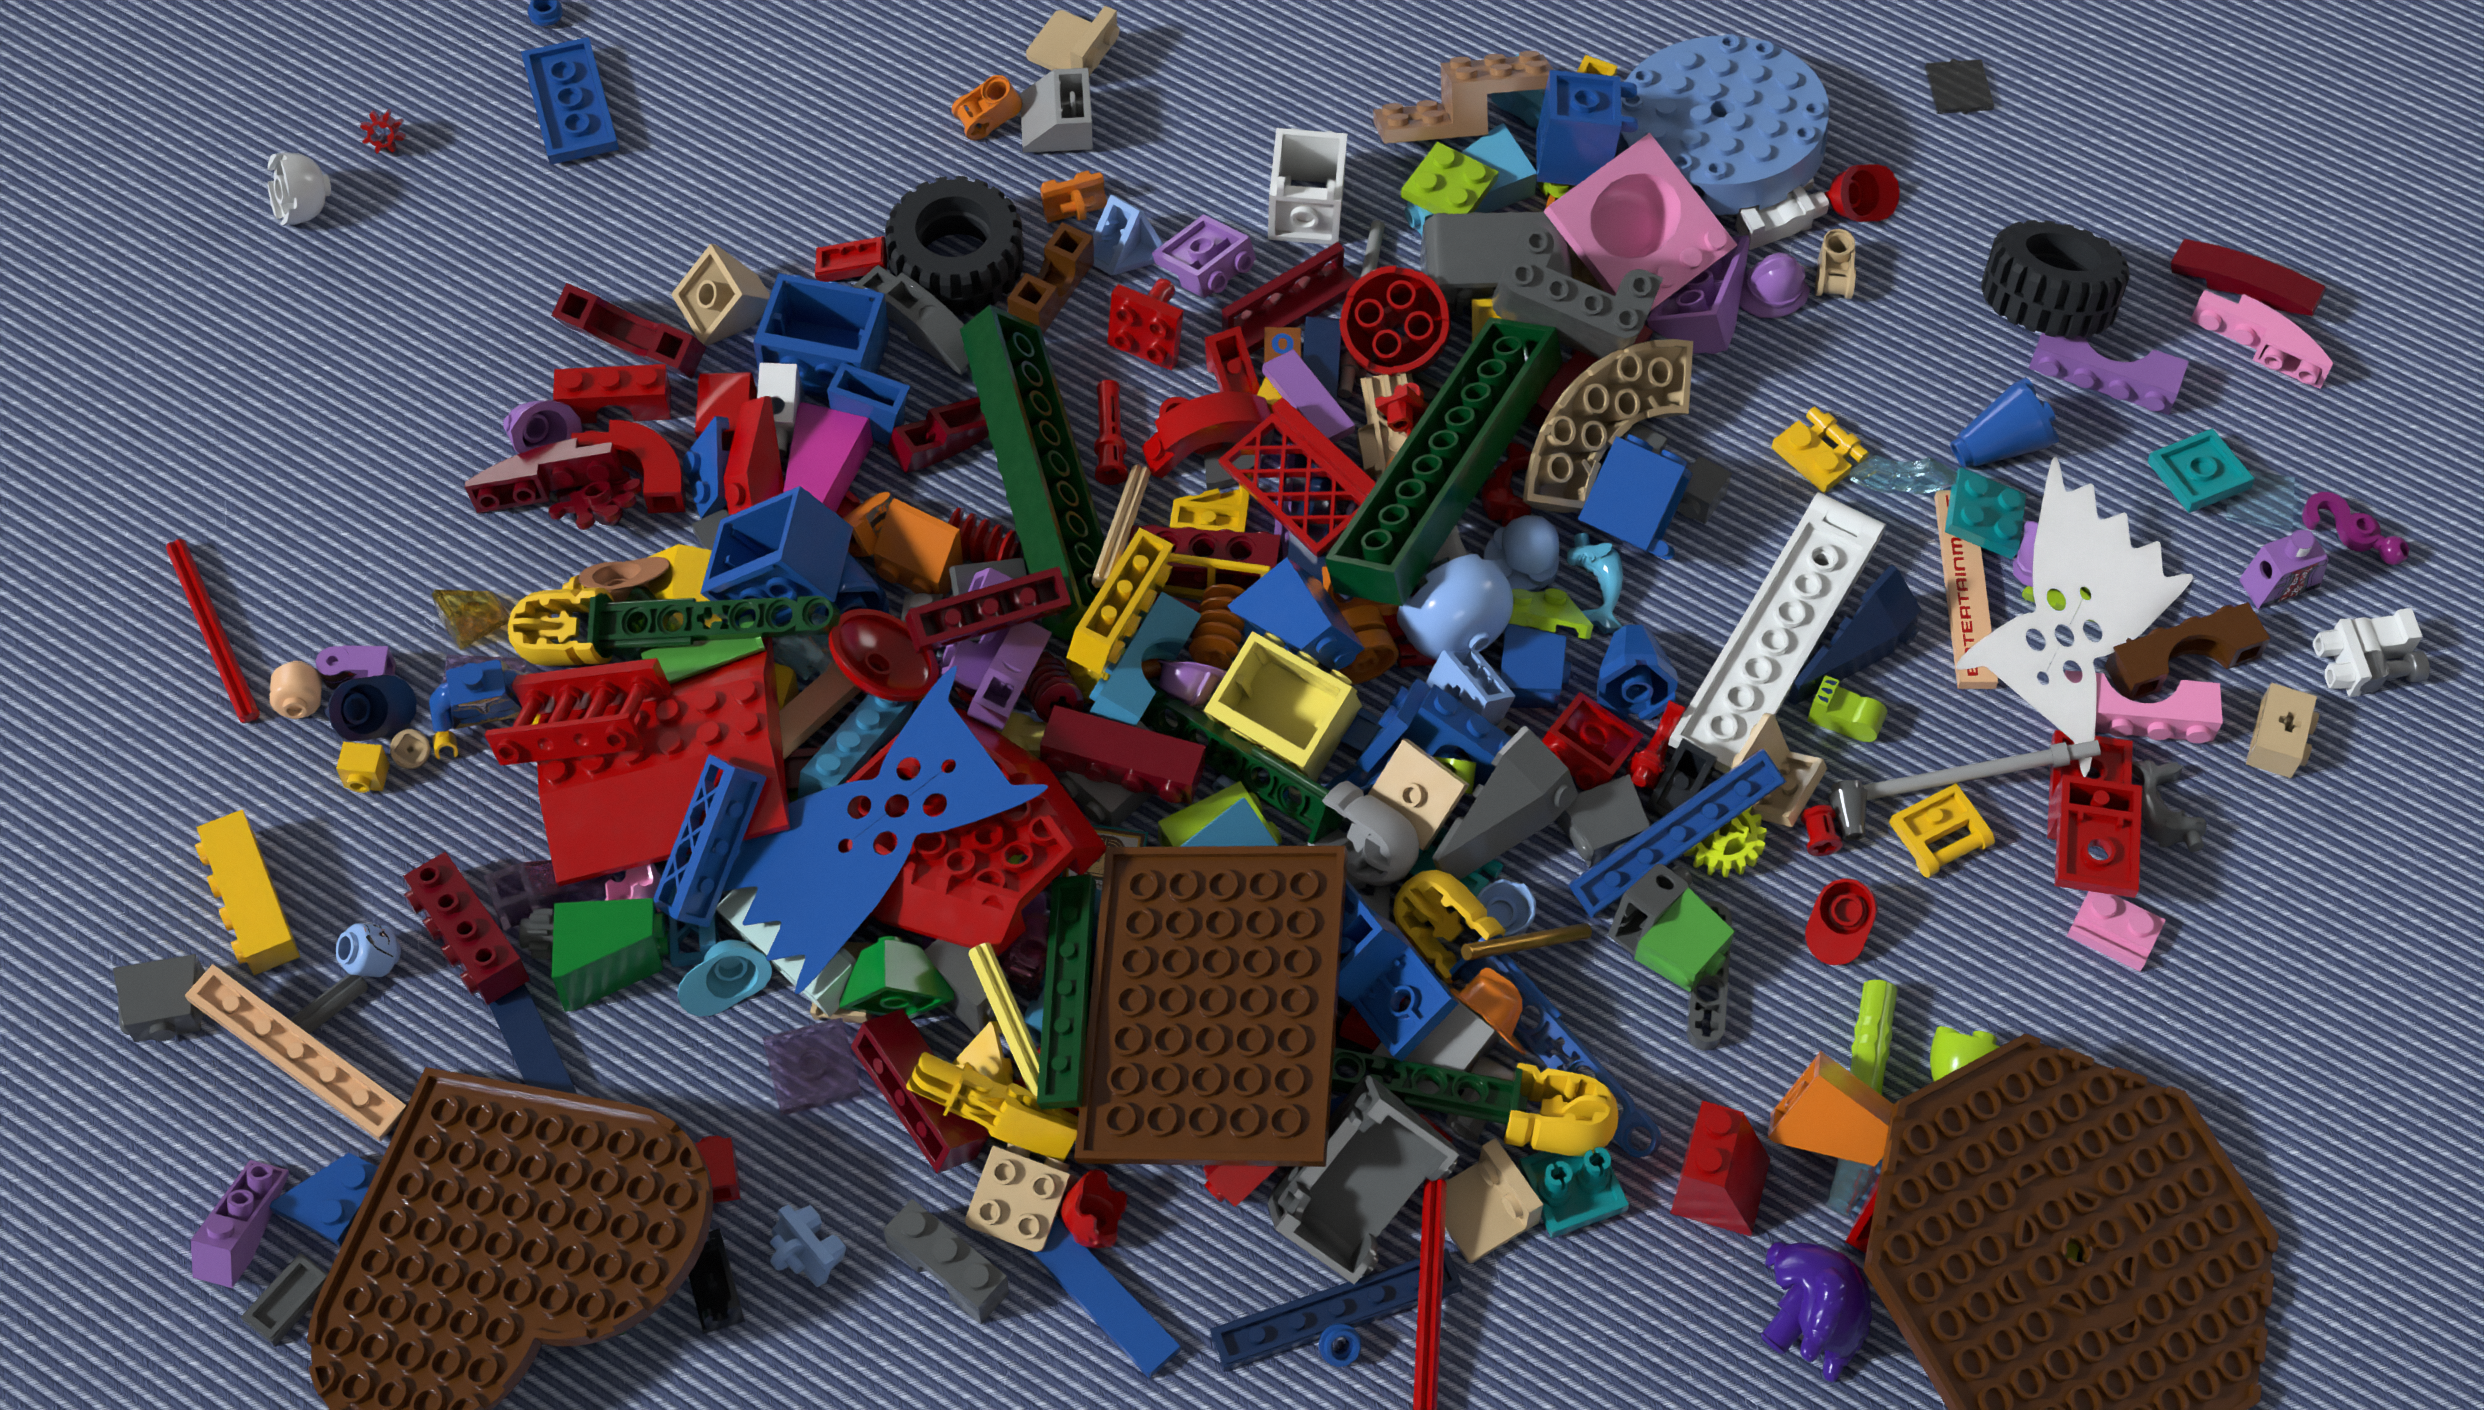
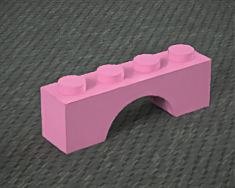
M2065 670L2064 672L2066 678L2073 683H2078L2082 680L2083 675L2081 671ZM2095 673L2097 682L2095 732L2110 733L2116 737L2134 735L2146 736L2153 740L2170 738L2188 740L2191 743L2213 742L2223 723L2220 683L2181 680L2177 690L2167 699L2156 703H2139L2120 695L2110 685L2104 673Z

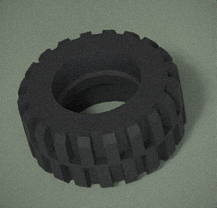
M945 176L936 178V182L931 184L927 181L916 186L917 190L915 192L910 190L902 196L901 204L897 203L892 208L890 219L886 222L885 228L888 264L892 275L897 277L901 273L905 274L931 293L950 311H953L954 315H964L966 310H973V313L984 310V305L988 303L994 305L1002 300V293L1006 295L1010 293L1016 285L1015 280L1020 278L1023 270V233L1021 218L1016 213V206L1009 198H1004L1002 191L994 186L991 189L988 188V183L979 179H975L972 182L968 181V178L965 176H956V179L947 180ZM952 234L969 235L984 243L976 251L958 257L941 256L926 249L936 239Z
M2027 220L2024 224L2016 222L2009 227L2007 226L1994 238L1983 274L1981 290L1987 304L1993 306L1994 312L1999 316L2007 317V320L2014 325L2019 324L2024 326L2026 330L2034 333L2039 331L2051 337L2059 335L2069 339H2074L2076 336L2086 338L2103 332L2113 324L2129 280L2130 272L2127 261L2122 256L2121 251L2116 246L2111 247L2106 239L2094 236L2093 232L2085 229L2082 231L2066 223L2061 225L2055 224V221L2045 220L2044 222H2037L2036 220Z

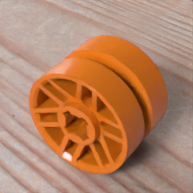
M1363 605L1341 611L1365 649L1356 655L1355 660L1350 665L1340 668L1338 672L1348 677L1352 681L1351 685L1372 680L1385 673L1394 665L1399 652L1391 634L1388 632L1387 625L1379 609L1374 606Z

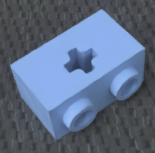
M1471 649L1442 651L1426 680V684L1430 688L1434 684L1471 710L1486 718L1496 727L1504 718L1515 698L1514 693L1479 652H1473Z

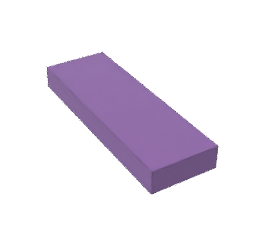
M1294 349L1263 364V374L1279 394L1332 443L1354 433L1355 424Z

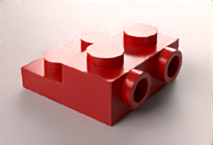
M1579 692L1547 731L1542 742L1569 769L1570 774L1575 777L1576 784L1584 790H1589L1612 781L1644 735Z

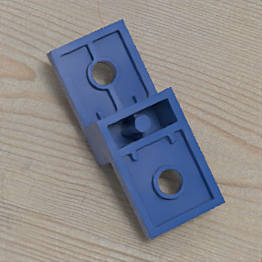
M1346 879L1338 995L1352 1003L1390 1054L1402 1062L1453 1011L1459 1002L1399 928L1372 910ZM1411 994L1409 1007L1405 1011L1399 1012L1401 1000Z

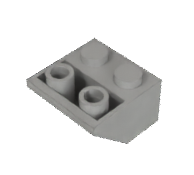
M1088 68L1053 69L1020 93L1022 99L1023 153L1093 149Z

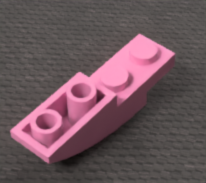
M2204 290L2190 322L2198 324L2207 330H2212L2240 344L2256 349L2253 361L2321 389L2333 365L2332 360L2324 350L2300 327L2279 312L2245 294L2242 295L2237 304Z

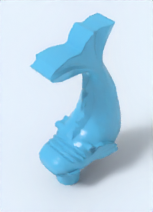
M1589 534L1574 535L1575 548L1568 550L1567 563L1571 566L1584 567L1587 573L1593 572V575L1598 578L1603 599L1601 607L1584 610L1582 613L1593 626H1598L1599 630L1604 634L1614 633L1623 627L1613 615V610L1622 589V560L1619 553L1612 548L1611 543L1590 545Z

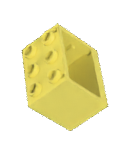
M1252 631L1203 711L1209 719L1316 782L1341 742L1342 737L1355 719L1357 712L1362 707L1356 695L1357 690L1351 686L1352 681L1342 673L1332 669L1330 674L1317 667L1319 662L1308 654L1299 651L1297 655H1294L1284 648L1286 644L1276 636L1266 632L1262 637Z

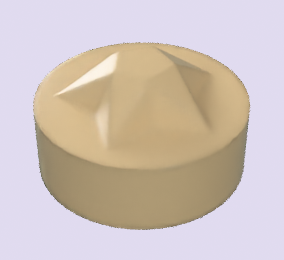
M414 729L403 730L392 739L390 753L398 766L404 769H417L423 766L429 759L431 752L430 744L427 737L420 731Z

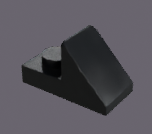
M1682 738L1646 807L1663 817L1709 785L1718 757L1691 741Z

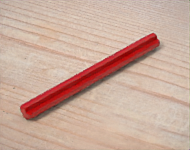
M177 539L174 542H169L166 545L167 553L240 722L244 724L249 723L251 720H257L260 712L184 539Z
M1426 1179L1423 1188L1413 1410H1437L1447 1182L1442 1179L1435 1181Z

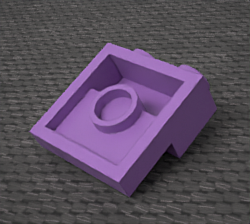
M1204 214L1152 252L1156 265L1178 275L1181 287L1204 299L1214 292H1222L1227 286L1228 280L1239 273L1248 272L1256 260L1249 236Z

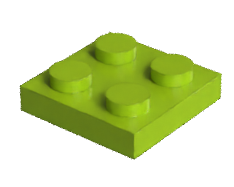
M1437 141L1401 188V198L1433 214L1474 213L1497 182L1499 171Z

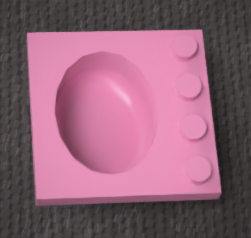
M1651 133L1641 138L1543 211L1606 293L1615 296L1622 279L1632 270H1646L1662 277V283L1650 312L1737 246L1733 238Z

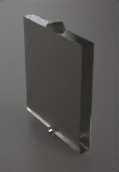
M1951 59L1950 62L1926 63L1925 70L1937 114L1962 112V114L1967 115L1968 112L1993 110L1994 103L1982 59L1965 61Z

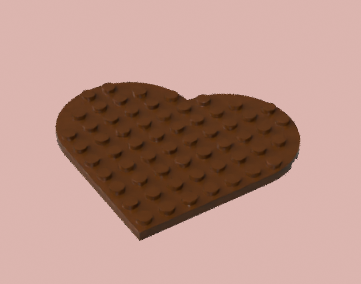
M425 1067L324 1282L312 1312L307 1336V1343L311 1346L312 1365L308 1368L317 1394L324 1400L330 1410H492L524 1377L535 1360L542 1344L551 1346L586 1345L606 1340L636 1326L664 1305L679 1289L695 1266L705 1245L712 1219L713 1187L710 1172L699 1148L674 1121L646 1107Z

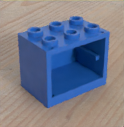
M778 273L753 342L758 372L760 363L797 364L804 393L829 399L827 389L841 362L877 374L890 338L885 293L869 288L860 289L844 286L837 282L807 279L800 275L791 276Z
M801 486L721 519L700 594L710 601L787 597L797 602V597L823 596L831 602H835L853 526ZM786 607L778 611L775 618L776 625L792 619L791 608ZM748 609L740 616L741 618L751 614L754 622L756 619L754 609Z

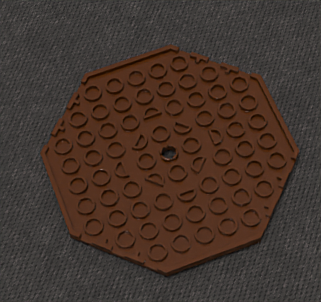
M2025 1033L1892 1105L1863 1270L1948 1410H2248L2260 1402L2262 1385L2258 1384L2260 1364L2265 1362L2268 1329L2264 1328L2266 1308L2271 1306L2274 1274L2271 1273L2272 1256L2277 1251L2279 1235L2186 1091L2173 1086L2167 1088L2147 1082V1077L2120 1067L2111 1069L2095 1063L2094 1058L2065 1047L2060 1050L2040 1043V1038ZM2067 1243H2073L2080 1249L2082 1253L2081 1262H2076L2072 1258H2066L2065 1255L2068 1254Z

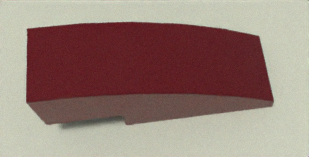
M979 397L929 409L925 420L894 427L887 448L903 471L910 473L946 460L989 437V430L985 416L980 408L981 402Z

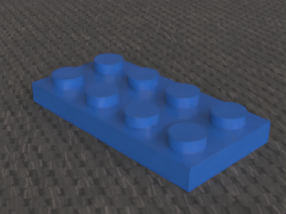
M589 37L521 51L549 164L552 165L619 150Z

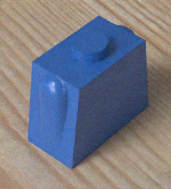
M842 362L840 363L827 389L830 409L869 418L873 440L886 445L889 444L894 427L902 426L905 423V406L910 390L909 385Z
M1510 623L1507 624L1503 640L1499 677L1515 695L1509 708H1558L1562 684L1568 685L1570 679L1571 662L1564 661L1567 636Z

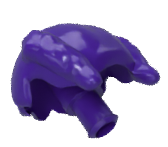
M1775 1242L1767 1251L1765 1265L1768 1270L1770 1266H1774L1776 1284L1785 1291L1789 1290L1777 1303L1781 1310L1762 1333L1760 1332L1761 1339L1777 1353L1787 1355L1786 1352L1803 1333L1804 1338L1800 1346L1802 1358L1808 1362H1813L1819 1357L1822 1349H1824L1823 1375L1827 1381L1835 1382L1839 1378L1843 1367L1847 1366L1851 1359L1860 1351L1865 1339L1869 1335L1872 1313L1868 1283L1859 1268L1848 1257L1829 1246L1812 1242L1792 1244Z

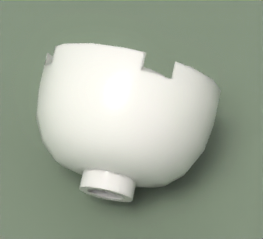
M277 153L270 156L268 171L274 170V181H268V192L276 219L284 217L280 223L284 226L308 222L317 216L324 207L325 196H330L331 194L329 177L322 175L320 167L311 158L300 153Z

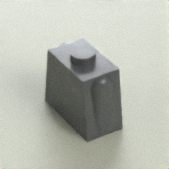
M1630 774L1579 793L1573 803L1556 819L1589 868L1652 825L1642 807Z
M196 954L113 968L118 994L119 1026L121 1031L126 1035H130L134 1042L151 1039L166 1041L174 1038L175 1035L201 1031V1021L204 1018V1012L187 1001L185 994L205 973Z

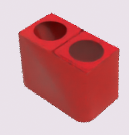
M752 372L704 373L699 375L695 423L697 439L714 416L727 417L729 429L722 433V450L730 451L741 403L757 399V390Z

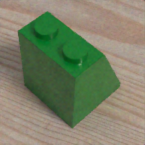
M653 898L554 903L552 979L565 1012L575 1011L663 970V955H670V933L665 931L664 913H657Z

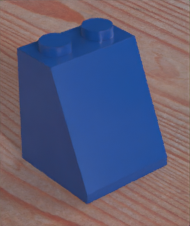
M1288 557L1227 605L1231 612L1265 634L1267 632L1276 636L1286 644L1285 646L1296 652L1302 651L1317 660L1320 665L1330 670L1338 671L1340 668L1350 665L1355 660L1356 655L1365 649L1322 583Z

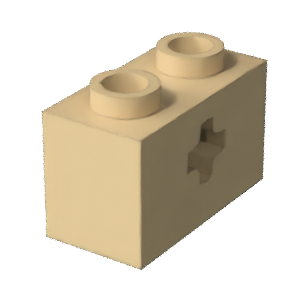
M2271 682L2260 702L2246 765L2288 778H2292L2299 765L2305 767L2312 750V744L2306 743L2308 734L2312 735L2319 719V713L2314 711L2317 696Z

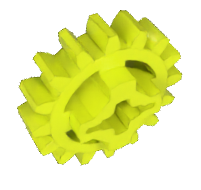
M1751 806L1686 851L1684 856L1695 855L1693 866L1697 868L1704 863L1708 866V875H1712L1715 869H1721L1723 877L1727 878L1732 868L1739 875L1743 874L1746 864L1752 867L1756 865L1758 855H1762L1765 847V842L1763 841L1767 830L1766 828L1759 827L1762 821L1761 814L1751 816Z

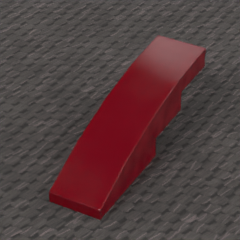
M2183 239L2170 263L2172 273L2206 278L2207 289L2245 294L2279 311L2313 316L2326 292L2324 285L2291 269L2247 253L2189 239Z

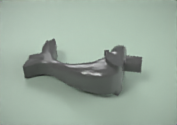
M2149 759L2132 762V773L2140 778L2144 784L2141 812L2150 837L2159 842V847H2167L2175 843L2185 842L2190 852L2201 850L2204 847L2201 837L2204 836L2207 828L2205 819L2202 817L2195 818L2194 816L2187 817L2184 810L2178 813L2169 810L2156 788L2160 784L2174 782L2179 779L2184 765L2172 762L2157 766Z

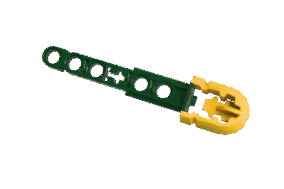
M605 588L542 590L524 597L514 607L508 622V635L515 651L521 658L531 664L572 666L585 663L595 665L607 664L611 661L613 649L683 646L693 645L694 641L746 639L761 636V638L789 637L797 633L802 636L829 634L833 627L838 626L840 610L837 605L823 596L797 597V602L787 597L696 602L695 598L614 602L611 594ZM819 606H827L829 609L827 620L823 624L814 625L812 622L814 610ZM786 607L791 608V621L786 626L778 627L775 622L778 611ZM748 609H754L756 619L753 625L749 628H741L739 625L741 614ZM586 611L589 613L587 643L569 641L572 637L579 636L580 619L572 617L573 612ZM675 613H682L684 621L681 628L677 631L669 632L667 627L668 619ZM713 613L721 619H728V624L723 621H714L708 627L705 625V620L711 619ZM553 614L560 615L559 618L551 617V615ZM639 615H646L648 624L645 630L641 633H633V620ZM558 639L561 644H555L550 640Z
M1334 1048L1332 1091L1349 1094L1354 1086L1364 1077L1365 1070L1370 1071L1369 1075L1384 1085L1407 1106L1505 1124L1503 1137L1505 1144L1522 1147L1529 1142L1532 1148L1567 1156H1585V1153L1589 1150L1593 1153L1596 1147L1604 1148L1607 1146L1618 1127L1616 1098L1604 1084L1595 1078L1583 1074L1550 1068L1540 1072L1535 1065L1518 1063L1513 1080L1511 1081ZM1340 1065H1349L1356 1070L1357 1075L1352 1078H1343L1336 1073L1335 1068ZM1383 1075L1391 1076V1084L1383 1083ZM1429 1080L1438 1086L1439 1091L1433 1094H1426L1419 1090L1417 1084L1420 1081ZM1464 1088L1473 1089L1479 1094L1480 1099L1474 1102L1465 1101L1459 1096L1458 1091ZM1528 1100L1541 1102L1540 1114L1526 1113Z

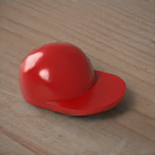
M1843 878L1832 881L1822 889L1816 899L1805 931L1807 946L1818 960L1829 965H1843L1856 959L1863 951L1878 911L1876 896L1869 886L1856 879Z

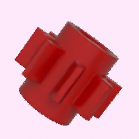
M388 109L384 115L380 116L375 110H372L369 114L372 123L362 122L360 125L361 129L367 131V136L362 142L363 144L370 142L376 146V154L384 147H388L393 153L396 150V144L393 140L403 141L406 137L404 133L399 132V127L404 120H395L391 117V109ZM379 126L382 129L386 127L390 129L387 137L385 134L378 135L376 133Z

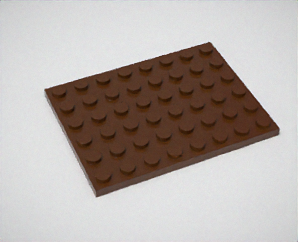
M1345 845L1106 847L1085 1049L1082 1107H1079L1074 1156L1078 1163L1326 1167L1348 850Z

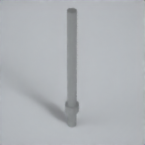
M1375 220L1371 223L1361 277L1377 269L1385 224L1382 221ZM1347 347L1345 353L1341 355L1339 362L1341 376L1337 394L1342 398L1351 397L1355 376L1361 368L1351 356Z
M2098 740L2068 746L2066 742L2049 745L2047 750L1863 785V789L1868 791L1867 800L2052 764L2054 768L2068 766L2070 761L2099 756L2101 755Z

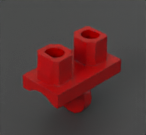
M1412 382L1406 383L1403 386H1396L1392 396L1375 398L1376 408L1387 417V426L1394 432H1405L1407 438L1429 407V404L1424 401L1423 390L1416 383Z

